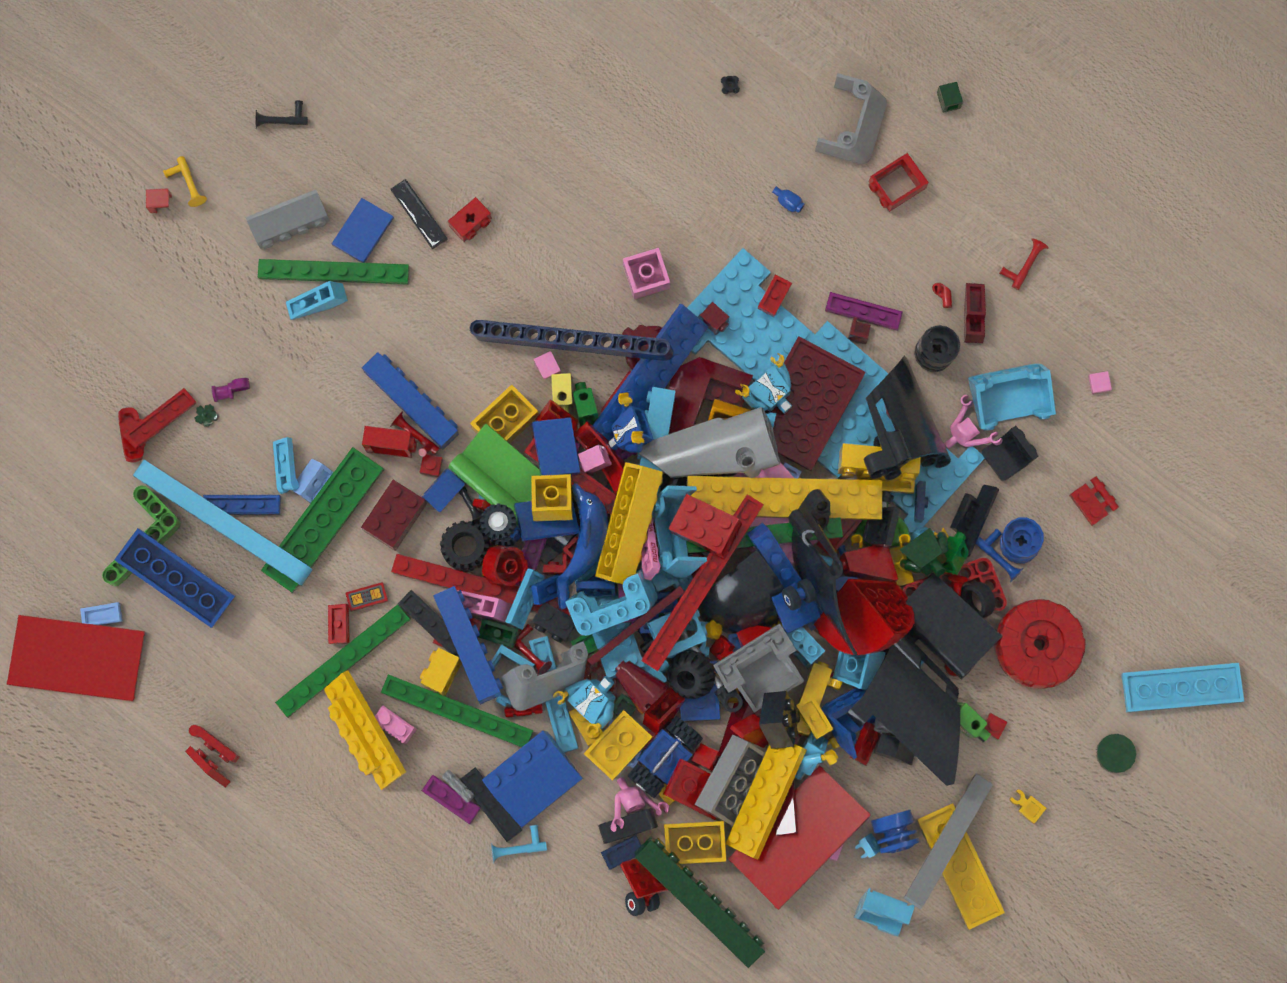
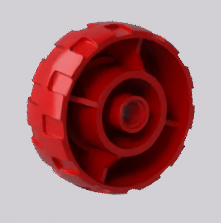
M1045 599L1025 601L1009 610L997 627L996 631L1002 635V638L994 645V650L1000 667L1007 676L1022 686L1035 689L1058 686L1072 677L1082 663L1086 648L1083 628L1078 618H1075L1070 613V610L1061 604ZM1035 640H1038L1042 643L1041 650H1038L1037 647H1035Z

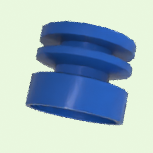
M1027 517L1016 518L1006 525L1000 538V550L1009 561L1016 564H1025L1037 556L1044 542V533L1040 525L1034 520ZM1019 539L1022 540V543H1023L1022 546H1019V542H1018Z
M911 809L871 821L874 833H884L885 836L879 839L877 844L887 843V847L879 849L880 854H893L910 849L915 844L920 843L919 838L910 840L909 837L911 834L918 833L917 830H907L906 827L914 823Z

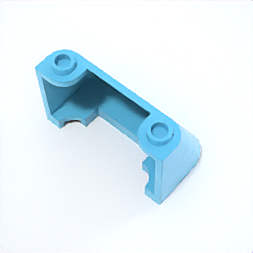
M1029 364L974 375L968 378L978 424L983 430H993L999 421L1034 415L1039 417V419H1048L1050 415L1056 414L1051 373L1043 364Z

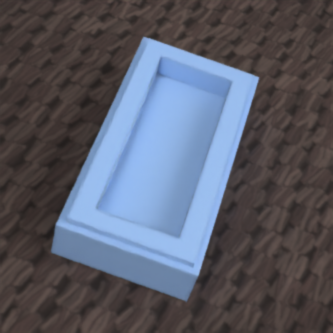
M119 602L80 609L82 623L107 625L123 622Z

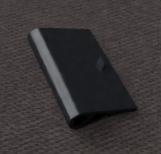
M934 573L906 601L907 605L912 606L915 618L910 632L961 680L1002 638L999 632L941 578L936 577Z

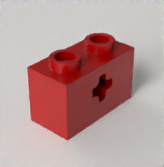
M475 197L448 220V224L455 234L465 242L467 239H473L480 228L487 227L492 217L489 210Z

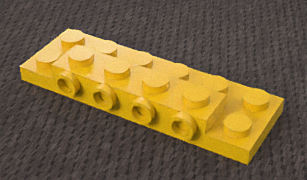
M349 670L341 673L324 688L327 697L332 703L328 707L330 719L336 722L340 736L345 738L349 745V752L355 756L359 763V770L364 772L365 775L372 773L380 789H385L404 775L406 770Z

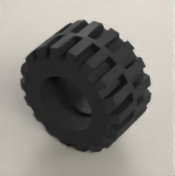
M460 521L458 524L455 522L452 524V527L449 528L448 526L446 533H443L441 536L442 541H440V550L446 562L455 570H462L463 572H466V570L474 571L476 567L480 568L490 548L489 539L478 524H473L471 521ZM469 536L476 541V549L469 556H459L454 551L455 542L461 537Z

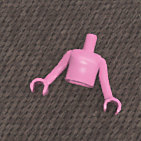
M963 395L961 397L963 405L961 411L950 426L953 437L944 444L948 449L956 443L964 447L993 443L996 446L1000 445L1002 438L998 441H993L998 435L997 432H993L988 438L971 440L980 432L968 417L962 421L967 409L973 405V401L965 404L964 402L969 396Z
M624 777L617 780L621 790L615 795V817L610 827L613 832L617 829L616 825H619L620 829L624 826V821L621 819V804L627 813H633L644 808L645 803L654 808L658 816H661V809L668 813L669 805L666 802L656 804L639 787H629Z

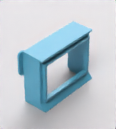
M869 888L860 898L854 918L878 927V930L898 937L902 924L909 925L915 906L913 904L907 906L908 903L874 890L870 892L871 889Z

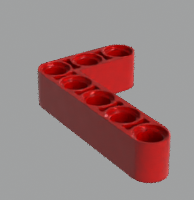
M979 558L963 564L961 570H966L969 573V581L964 584L975 580L984 584L986 581L993 583L994 589L991 591L994 598L998 599L1001 603V607L995 608L993 613L1001 612L1006 607L1007 601L992 562L988 558ZM979 563L986 565V572H981L978 569ZM945 572L943 575L939 576V578L942 579L943 576L949 577L957 574ZM928 577L907 584L902 589L905 593L907 589L915 591ZM952 581L948 585L951 589L954 588Z

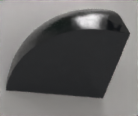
M756 550L737 565L734 569V574L730 572L710 589L698 608L700 618L704 622L714 620L722 626V631L726 633L736 634L753 626L769 627L780 619L772 597L781 593L784 587L764 558Z

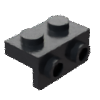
M882 507V519L867 520L862 540L874 546L891 547L900 509L896 507Z
M546 602L541 605L532 621L536 630L543 634L547 631L552 634L551 638L559 643L562 640L567 643L568 637L575 627L571 616Z

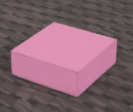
M1108 371L1088 375L1092 394L1112 390Z

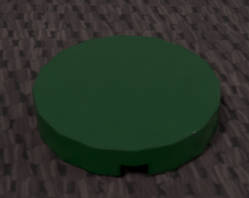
M1108 735L1101 739L1097 745V761L1108 772H1125L1135 762V746L1124 735Z

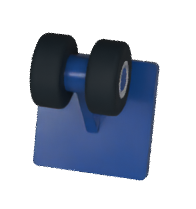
M805 578L799 581L794 587L788 586L781 593L772 597L786 633L792 632L820 618L815 604L817 593L809 579Z

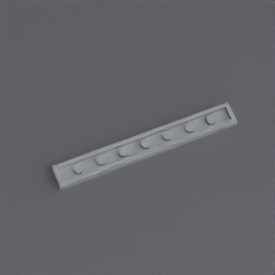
M978 774L974 775L904 896L905 900L920 910L923 908L993 785Z

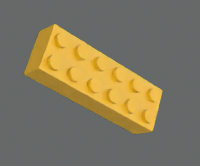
M625 462L597 566L596 577L623 584L626 578L637 573L638 563L642 558L643 544L647 540V529L652 521L653 507L657 502L658 488L662 483V471Z

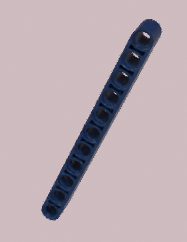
M475 320L470 324L471 334L482 342L667 361L674 354L670 343L660 338L488 320ZM484 327L483 331L477 334L478 329ZM502 329L501 333L495 336V332ZM520 331L519 335L513 338V334ZM538 333V336L531 340V336ZM556 335L555 340L549 341L551 336ZM575 337L572 343H567L569 338ZM593 339L590 345H585L587 340ZM607 341H612L610 346L604 347ZM625 343H630L627 349H622ZM649 345L646 351H641L642 346ZM662 347H668L666 352L659 353Z

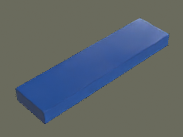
M203 495L204 499L229 515H280V495Z

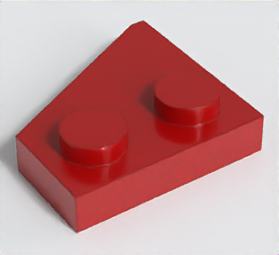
M190 746L185 751L208 776L226 788L231 782L218 770V766L211 759L209 761L206 759L208 755L200 748L196 750Z

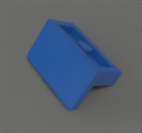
M445 469L421 497L438 512H441L462 489L465 483L452 471Z
M595 575L587 581H576L577 593L584 591L587 596H616V582L606 581Z

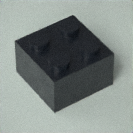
M787 691L764 693L759 726L771 749L794 747L795 739L798 737L797 723L800 722V713L796 711L793 699L789 697Z

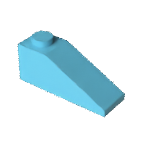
M328 281L287 301L286 305L290 319L294 320L334 308L348 300L343 283Z

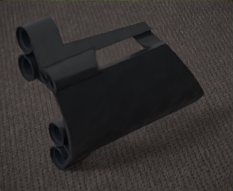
M904 355L888 375L866 397L882 451L871 453L864 458V463L872 479L882 476L886 480L895 479L901 475L900 468L903 465L921 457L920 464L922 467L934 464L936 468H942L951 462V458L939 435L911 366ZM881 398L884 401L895 431H886L876 407V403Z
M815 489L807 495L799 509L792 511L789 515V523L793 527V561L801 580L806 578L813 584L817 593L816 603L856 656L857 652L846 633L837 601L836 579L842 575L843 566L837 557V552L823 531L828 525L829 516L831 515L830 501L821 490ZM812 533H814L834 560L830 567L810 542V539L813 537Z
M909 631L899 642L883 650V652H886V656L862 698L846 715L859 727L874 715L946 786L953 785L956 777L960 741V706L957 704L959 688L915 644L918 638ZM921 660L947 684L946 692L921 669Z

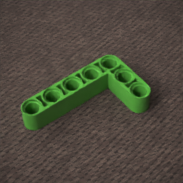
M138 486L133 492V497L155 520L144 532L151 537L153 533L160 532L157 541L163 545L180 528V520L149 488ZM143 492H148L147 498L140 500V495ZM156 505H161V510L158 513H153V508ZM174 518L173 525L167 527L166 521ZM114 560L104 569L102 578L111 586H119L132 572ZM116 572L117 578L110 581V574Z

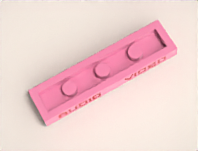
M653 518L648 526L647 540L643 544L641 552L644 579L650 581L660 571L661 567L658 559Z

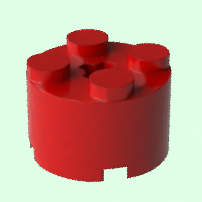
M501 545L490 547L483 559L482 574L492 583L513 586L523 580L528 569V562L525 560L524 553L516 547Z

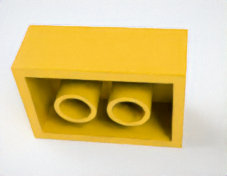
M511 384L470 425L478 434L487 423L506 441L511 443L535 421L539 413Z
M724 821L664 824L665 849L669 853L673 852L680 859V864L726 862Z

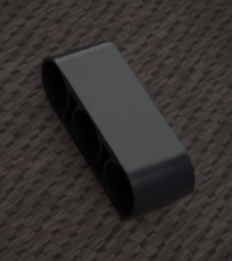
M653 808L621 817L624 821V826L620 829L619 825H616L617 829L615 832L610 828L612 821L598 825L603 844L658 827Z

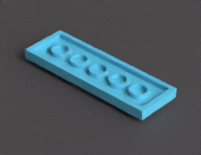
M616 587V596H596L599 604L601 605L619 598L618 587ZM619 623L593 633L597 650L630 623ZM634 634L630 635L601 658L605 674L609 678H616L615 674L618 671L615 668L623 660L626 663L631 661L642 669L645 668L644 663L641 661L642 657Z
M1239 663L1121 674L1126 712L1244 702Z

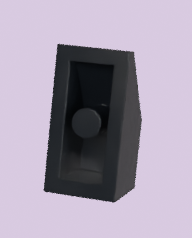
M884 733L879 735L874 754L912 765L915 755L900 740Z

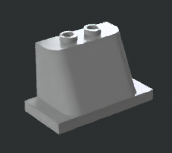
M781 624L773 627L713 665L727 691L731 692L738 688L754 712L762 708L764 693L789 692L804 682V679L789 657L796 649Z

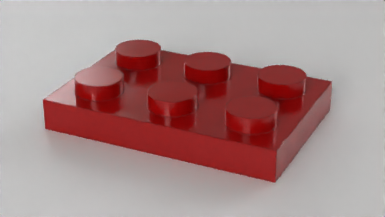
M679 759L663 795L716 820V817L695 805L711 774L683 759Z

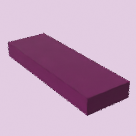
M434 775L430 777L421 790L468 824H471L481 809L472 801L466 802L453 788Z

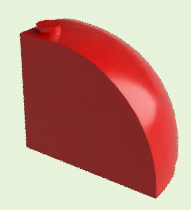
M848 579L837 593L841 619L857 655H868L883 651L899 642L913 627L915 620L913 608L907 605L906 601L908 598L897 582ZM822 613L820 618L814 623L819 635L825 638L837 650L854 655L826 615Z

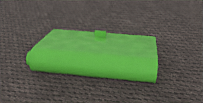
M487 423L463 453L458 454L448 466L452 472L491 505H497V503L507 505V507L512 509L515 516V503L532 501L531 476H541L540 469Z

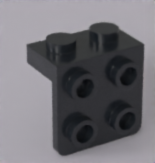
M1017 426L1011 428L1001 437L1002 443L996 446L992 443L981 451V454L1001 481H1006L1039 457L1036 448L1027 441L1024 432L1018 429Z

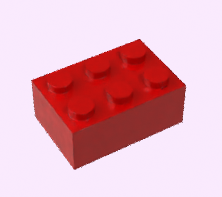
M686 494L668 529L672 534L725 558L742 523L739 518Z

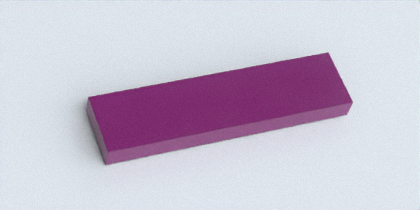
M830 292L825 308L826 312L852 319L856 317L859 321L898 331L903 311Z

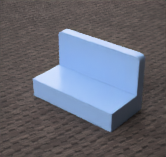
M311 459L297 478L299 488L293 490V492L311 503L333 474V471L324 464Z

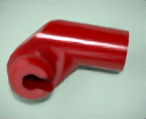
M935 283L932 286V290L942 298L943 308H951V290L942 283Z

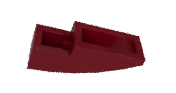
M966 283L964 343L983 344L986 317L985 284Z

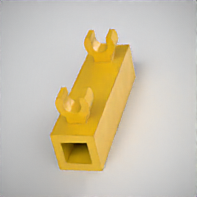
M820 661L812 664L799 703L813 695L820 706L827 686L836 690L841 688L842 681L830 678L833 669L828 668V664ZM800 715V722L797 723L798 734L808 737L811 731Z

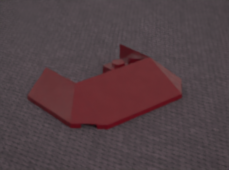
M702 357L681 365L672 377L668 387L669 390H675L676 392L669 434L695 426L705 399L714 402V399L742 407L745 400L743 396L737 395L735 390H739L742 393L743 387L740 384L749 387L753 375Z

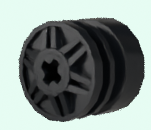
M937 325L929 328L915 346L914 355L917 363L923 369L930 372L943 371L954 361L960 351L959 337L954 330L947 326Z

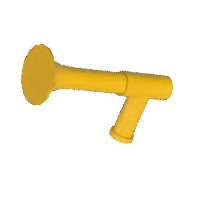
M178 157V165L163 170L164 175L168 178L171 175L182 172L191 194V200L188 202V205L190 207L200 206L206 202L207 198L198 193L185 157Z

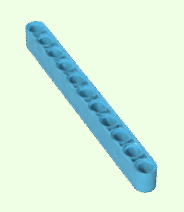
M143 460L134 472L133 476L301 586L312 572V568L146 460Z

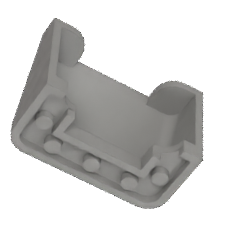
M584 641L575 644L568 651L561 654L562 661L556 666L557 669L537 676L532 666L524 664L513 668L500 677L513 708L523 711L554 699L553 695L555 692H564V689L568 686L584 680L588 651Z

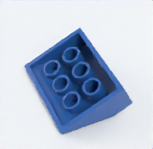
M541 731L484 777L482 781L497 801L523 828L580 782L583 777L550 733Z

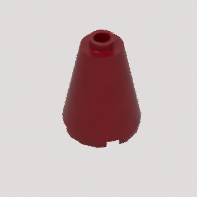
M623 660L615 668L618 671L615 674L641 715L669 688L666 683L631 661L626 663Z

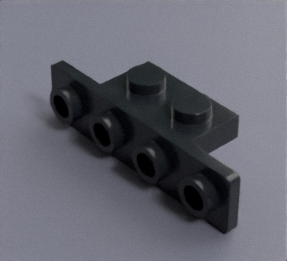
M984 484L977 499L973 495L965 493L950 528L955 532H962L966 536L965 544L969 551L967 557H970L999 492L997 487Z

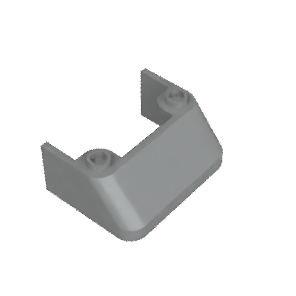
M837 73L834 88L852 92L856 98L864 100L855 133L849 131L842 132L838 136L837 143L818 138L815 151L858 164H866L870 161L887 100L867 81Z

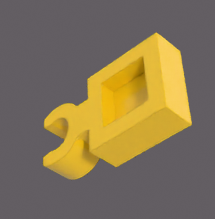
M1017 789L1015 792L1020 795V799L1017 801L1010 797L1009 800L1012 804H1019L1021 807L1018 812L1034 824L1047 808L1032 796L1026 799L1024 792Z

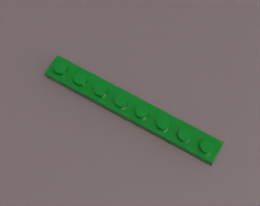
M259 259L257 277L258 279L408 284L409 264Z
M841 517L829 518V523L823 530L828 539L843 537ZM790 523L766 525L778 544L792 543L793 527ZM757 526L748 529L737 548L755 547L747 533ZM812 533L813 537L810 541L818 540L814 533ZM686 541L688 554L709 552Z
M397 604L275 703L285 716L289 718L323 691L341 673L349 670L408 623L410 618Z
M389 674L381 690L382 694L519 747L527 744L533 734L531 729Z

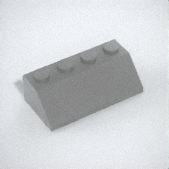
M317 190L245 217L260 249L270 248L276 242L287 241L291 239V236L305 234L309 229L326 225V222L330 221Z

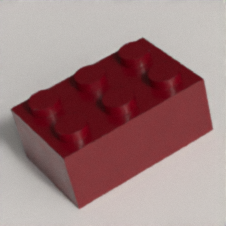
M393 479L361 528L370 536L396 551L427 505V502L424 498Z

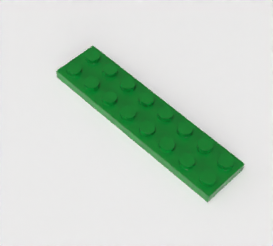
M352 447L278 547L312 568L382 474L384 468ZM267 563L261 569L264 574L291 593H294L299 586L298 583Z

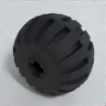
M690 650L682 652L673 658L668 669V681L670 686L674 687L675 693L679 692L680 696L687 699H697L711 691L715 683L716 673L714 672L713 663H710L711 660L708 657H704L705 654Z

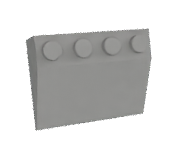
M732 735L695 805L733 827L765 753L750 742Z

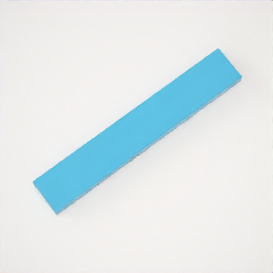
M548 636L530 640L529 644L532 653L541 661L552 662V666L547 672L556 669ZM559 696L545 703L556 743L565 753L578 749L566 701L561 705L557 704L559 700L563 699L562 696Z

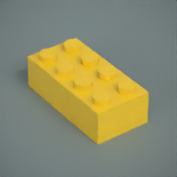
M843 443L839 451L838 474H842V477L853 478L855 475L861 476L862 479L872 480L864 463V458L871 453L882 451V448ZM921 457L910 460L900 468L901 475L895 479L900 480L901 483H912V481H915L920 473ZM884 476L880 477L882 481H887V482L892 481V480H886V479L884 478Z

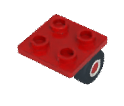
M637 859L622 862L620 866L633 890L625 898L628 912L632 916H638L644 913L646 907L649 912L658 909L660 905L658 893L668 889Z

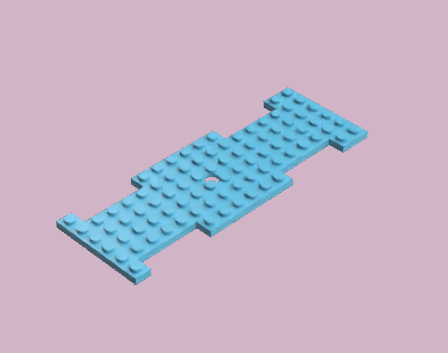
M742 248L687 307L700 318V314L714 302L730 316L729 326L724 332L719 331L715 335L707 328L692 349V352L696 355L709 342L741 371L753 375L752 380L755 382L773 365L776 367L771 362V357L778 361L779 355L777 353H780L784 356V361L786 360L799 336L865 371L863 379L817 460L818 463L838 479L842 475L838 474L839 451L843 443L874 446L873 441L877 436V432L866 397L888 373L828 321L814 334L782 305L779 307L775 317L759 310L758 305L766 292L760 285L771 272ZM881 398L876 403V407L886 431H895L891 419L887 416L884 401ZM973 446L968 447L959 459L947 449L951 462L945 467L936 468L934 464L922 467L920 464V473L915 480L914 494L890 492L891 495H894L892 502L907 515L903 521L909 529L910 538H912V531L923 528L984 460L983 455ZM919 481H926L925 497H928V507L924 508V520L922 523H917L914 521L916 484Z

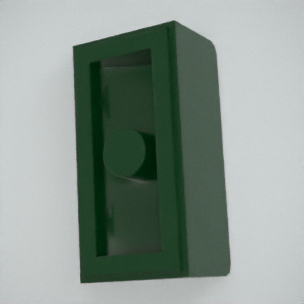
M482 619L479 630L480 636L478 638L514 648L522 630L493 620Z

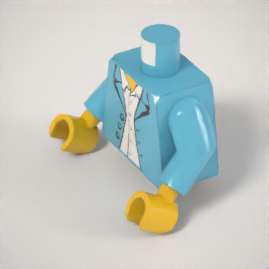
M777 353L779 355L778 361H775L774 357L770 358L776 367L773 365L749 387L740 384L743 387L742 393L739 390H735V393L743 396V399L751 408L757 409L762 407L764 411L771 412L775 407H778L785 414L792 407L785 399L791 392V380L784 364V356Z
M605 676L601 682L597 679H584L564 689V692H555L553 698L559 695L562 696L563 699L557 702V704L561 705L565 702V698L568 697L567 701L591 723L587 726V732L590 733L592 729H596L593 733V737L596 738L600 734L599 729L604 728L613 718L615 696L609 689L613 686L614 681L608 676Z
M810 732L802 746L807 751L795 778L802 780L805 774L810 776L817 764L823 763L824 760H827L829 765L837 762L838 756L834 750L831 749L825 753L829 744L832 745L833 749L840 747L834 736L828 740L824 737L816 740Z

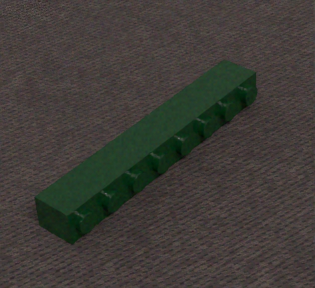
M650 836L634 852L635 858L749 968L765 953L764 941L758 935H752L749 932L751 930L744 921L740 923L735 918L737 916L735 912L729 907L726 909L721 904L722 900L715 893L712 895L707 890L708 886L701 879L697 881L693 877V871L688 866L683 867L679 863L680 859L673 852L669 853L665 849V844L659 838L655 840Z

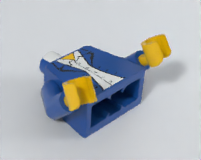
M628 392L619 393L618 400L622 405V411L618 419L612 424L611 428L614 438L609 441V445L613 450L620 448L629 453L641 452L644 445L654 440L645 412L631 405L632 399L629 397Z

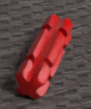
M541 703L529 709L518 711L509 706L504 708V712L507 718L514 717V715L543 713V707Z

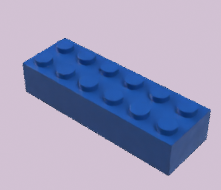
M137 528L114 559L210 628H213L235 598V595L140 528Z

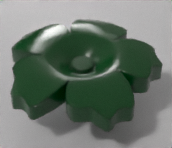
M211 404L205 405L204 408L201 405L196 408L197 416L194 417L195 422L203 424L204 427H209L213 424L212 420H217L218 415L216 411H213L214 406Z

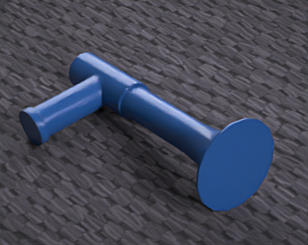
M995 529L986 540L979 537L976 545L1008 572L1011 583L1024 568L1018 569L1013 567L990 546L1002 535L998 529Z

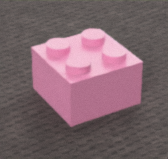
M659 248L623 258V267L634 300L670 289V280Z

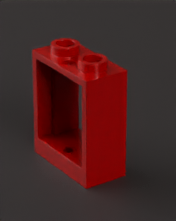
M906 153L871 175L868 185L870 190L879 196V201L883 208H887L890 212L925 190L929 182L909 154ZM902 167L916 187L892 202L878 181Z
M365 426L362 446L367 453L412 458V453H416L417 442H415L411 431Z

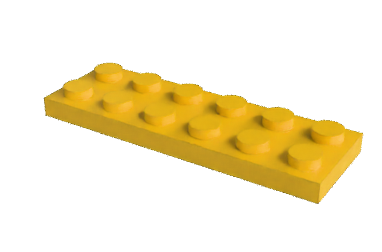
M794 744V747L771 749L770 745L768 746L727 838L726 845L752 858L759 859L807 749Z
M953 803L917 819L930 850L955 810ZM966 832L942 875L968 930L1005 912Z

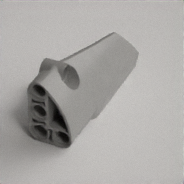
M762 407L725 420L723 418H715L654 439L644 445L643 450L639 452V455L653 463L670 478L744 473L749 478H755L760 474L761 469L765 470L780 465L773 428Z

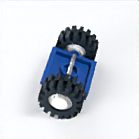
M497 503V505H490V507L485 509L484 513L482 512V518L480 519L481 528L493 544L513 546L515 542L519 541L521 534L519 527L516 525V516L511 508Z
M677 716L666 727V730L673 737L661 729L637 760L649 771L636 764L627 775L640 789L653 798H656L664 788V785L655 778V775L667 785L679 759L688 761L693 755L681 743L693 751L703 739L697 731Z

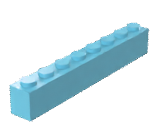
M652 387V391H648L646 402L650 403L649 410H645V415L654 439L669 435L675 390ZM638 452L637 459H640L641 466L662 471L646 458L639 455Z

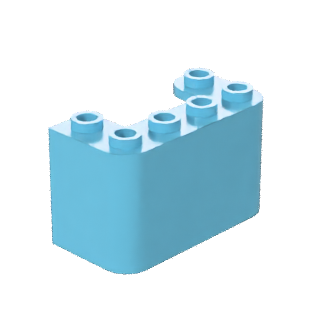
M642 568L636 570L637 573L626 578L623 582L625 596L600 605L596 596L588 597L584 591H581L565 601L578 633L585 636L591 635L641 616L655 605L658 599L657 592L652 580L644 579Z

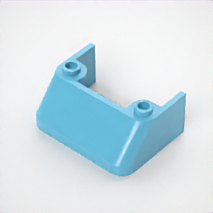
M667 486L657 495V502L653 507L660 556L659 562L663 571L676 578H687L707 561V557H688L686 540L672 534L668 529L685 495L691 496L697 490L696 486Z

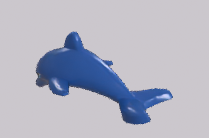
M576 483L572 485V492L579 509L580 531L570 564L561 576L557 578L558 606L561 610L567 607L565 601L569 599V586L586 573L600 558L609 525L608 514L602 501L598 496L584 491Z

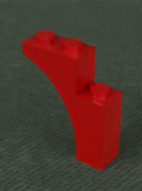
M586 422L574 432V437L586 450L597 445L606 448L612 465L601 470L617 495L625 461L610 447L609 440L596 431L589 422Z

